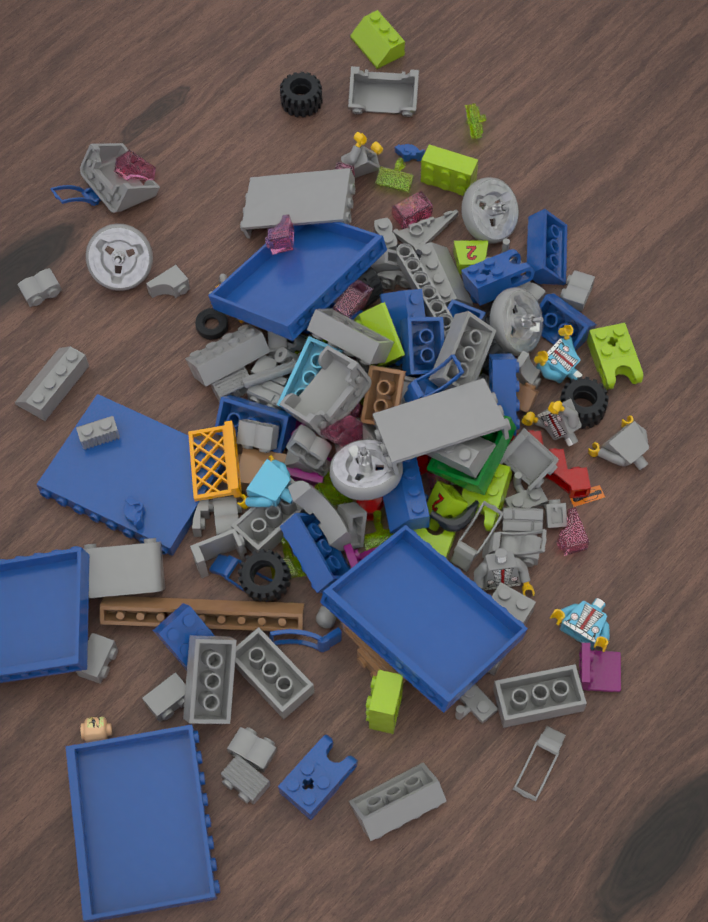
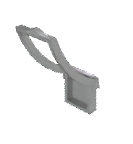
M484 501L470 525L458 540L450 562L467 572L473 559L478 556L493 534L504 513L495 505ZM485 505L500 514V517L479 550L476 551L462 542Z
M547 530L494 532L483 547L482 558L487 554L495 553L499 549L501 535L527 536L542 533L540 550L513 553L514 556L544 553Z
M546 726L530 753L513 788L514 791L520 793L523 797L537 801L559 755L560 747L566 736L565 734ZM536 746H539L556 756L535 797L518 788L517 785Z

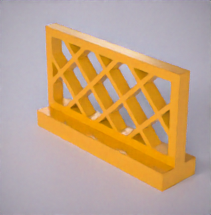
M232 420L224 422L225 425L188 432L195 502L230 495L238 498L242 494L236 429ZM223 432V437L218 442L212 438L215 433ZM203 436L205 439L198 445L194 442V437ZM208 441H211L215 446L208 452L203 447ZM219 447L225 452L220 458L213 455ZM200 451L207 454L201 462L195 459V456ZM210 457L217 461L211 469L204 465ZM220 464L226 467L222 475L215 472ZM204 468L208 472L201 479L197 476V472ZM213 474L218 479L213 485H210L206 480ZM222 481L228 484V490L219 491L216 488ZM203 484L210 488L205 494L198 495V490Z

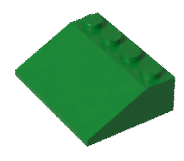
M504 415V419L508 418L511 430H508L509 439L505 440L501 430L480 436L495 443L496 446L476 478L434 458H431L427 470L466 490L485 495L517 427L511 417Z

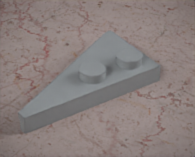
M448 211L444 213V216L438 218L430 217L421 220L419 223L410 224L408 228L399 231L395 229L393 233L399 241L411 245L414 250L416 246L430 243L458 216L459 211Z

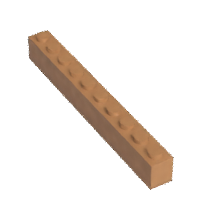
M108 596L103 597L100 604V624L157 627L184 603L191 606L209 629L256 630L259 627L262 631H277L285 629L303 630L304 603Z

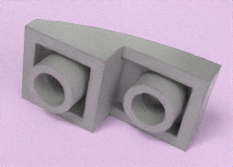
M383 271L377 274L384 289L394 290L396 284L404 288H411L402 271Z
M213 500L199 501L193 518L192 530L194 537H202V530L206 526L205 519H210V512L214 511Z

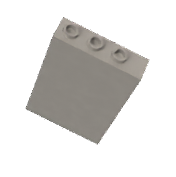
M351 168L250 177L248 193L245 195L246 204L243 207V221L240 223L241 231L244 232L247 238H250L252 229L332 222H342L349 225L352 220L350 212L354 205L352 198L356 191L354 185L355 178Z
M482 378L373 413L376 430H374L378 442H382L380 443L382 454H387L385 460L388 468H392L394 474L398 475L397 463L498 430H501L505 440L509 439L508 430H511L508 418L504 419L502 406L497 405L495 392L491 393L485 379Z

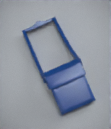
M74 185L50 188L55 198L62 204L80 201L95 206L102 201L91 187L85 190ZM63 189L77 190L81 192L84 198L76 197L62 200L55 191Z
M454 354L450 355L438 367L409 383L408 389L403 396L405 402L408 403L436 394L447 388L464 373L460 361L457 360ZM453 359L460 372L440 388L424 395L418 382L433 375Z
M219 554L209 568V571L213 574L221 575L228 582L244 591L240 585L229 578L238 563L241 564L242 561L230 555ZM259 572L256 573V575L269 582L273 581Z
M338 627L322 637L309 631L285 629L271 631L269 639L275 645L298 644L314 648L319 652H326L330 650V647L341 641L342 631ZM298 634L318 640V643L315 644L297 639L274 641L273 636Z

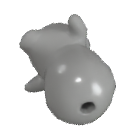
M323 605L316 615V622L320 627L328 629L334 626L336 616Z

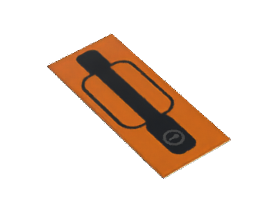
M600 485L591 487L589 496L570 498L573 507L605 498V495Z

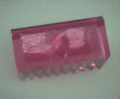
M422 191L392 206V216L403 229L408 228L410 224L429 218L433 212V204Z

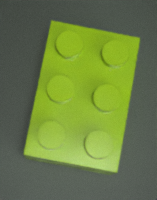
M428 145L421 160V182L464 195L468 187L477 181L478 159Z
M378 670L377 676H373L371 682L372 696H368L366 702V721H369V729L394 734L403 696V676Z

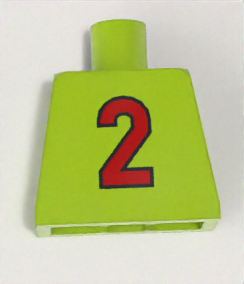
M488 240L454 241L453 254L460 275H462V269L486 259Z
M438 480L427 502L429 515L434 510L446 518L458 516L468 505L467 501L452 485ZM431 518L429 528L437 531L440 525Z

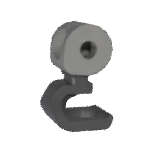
M299 334L294 339L295 343L288 342L287 347L278 348L275 353L276 362L284 364L292 361L291 359L293 358L298 359L295 351L303 349L307 339Z

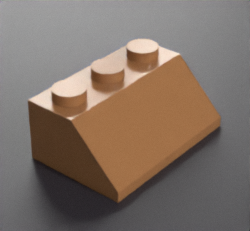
M369 366L368 376L371 378V387L364 397L361 416L362 423L375 425L373 413L401 404L406 371L381 366Z

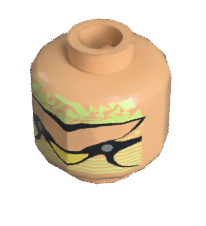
M105 717L86 718L84 723H81V739L85 740L86 743L108 739V736H112L111 723L107 724Z

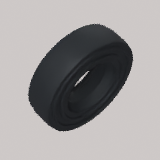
M207 308L197 315L195 321L196 330L205 339H218L227 332V316L213 308ZM209 319H216L219 325L214 329H208L205 326V322Z

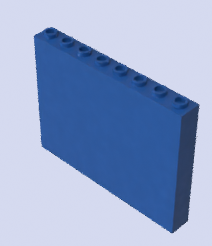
M342 222L284 226L208 295L214 310L293 341L309 326L315 309H327L387 251L384 237Z
M99 394L96 395L36 484L40 495L44 498H52L63 507L69 506L80 515L86 514L94 522L99 523L100 521L113 531L117 529L130 539L136 538L140 543H144V539L156 538V542L161 541L162 554H169L171 556L174 555L192 526L195 510L199 501L195 502L193 496L189 436ZM113 416L120 438H116L112 442L101 443V445H94L90 449H83L76 427ZM194 438V442L200 445L201 441ZM206 444L203 448L209 452L213 447ZM217 449L213 455L220 458L225 452ZM200 451L195 456V459L201 462L207 454ZM210 457L204 465L211 469L217 461ZM220 464L215 472L222 475L226 467ZM201 468L197 472V476L202 479L208 471ZM212 474L206 482L213 485L218 478ZM203 484L198 490V495L205 494L210 488ZM129 496L136 501L142 502L146 510L143 515L144 526L138 530L135 528L134 522L129 521L124 515L125 500Z
M404 525L326 588L320 601L322 605L443 713L521 642L528 630L520 620H517L505 607L497 603L491 595L484 592L474 581L464 575L459 568L451 564L445 556L438 553L407 525Z
M73 546L67 550L57 549L44 554L34 553L32 556H16L14 559L9 560L0 559V683L87 670L90 554L82 547Z
M192 724L65 746L84 922H96L217 900V893H220L219 880L214 878V871H217L216 858L211 856V849H214L213 836L208 834V828L211 827L210 814L206 815L205 806H208L207 793H203L202 785H205L204 772H200L199 764H202L203 761L201 751H197L196 743H200L198 730L194 731Z

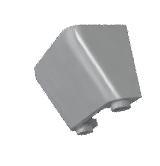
M351 66L349 110L354 114L375 112L402 114L405 117H412L413 114H416L419 70H410V73L407 75L404 71H402V74L369 72L367 69H365L364 73V71H360V67Z
M123 143L90 144L81 163L80 173L111 212H122L156 196L160 189L158 184L154 180H147L143 185L127 166L130 153Z
M327 345L320 353L318 359L322 369L301 395L297 396L294 393H290L279 404L286 412L323 439H328L334 434L371 387V378L358 362Z
M156 538L144 539V543L121 546L96 547V544L84 545V550L90 554L89 598L159 592L165 589L161 541L156 542Z

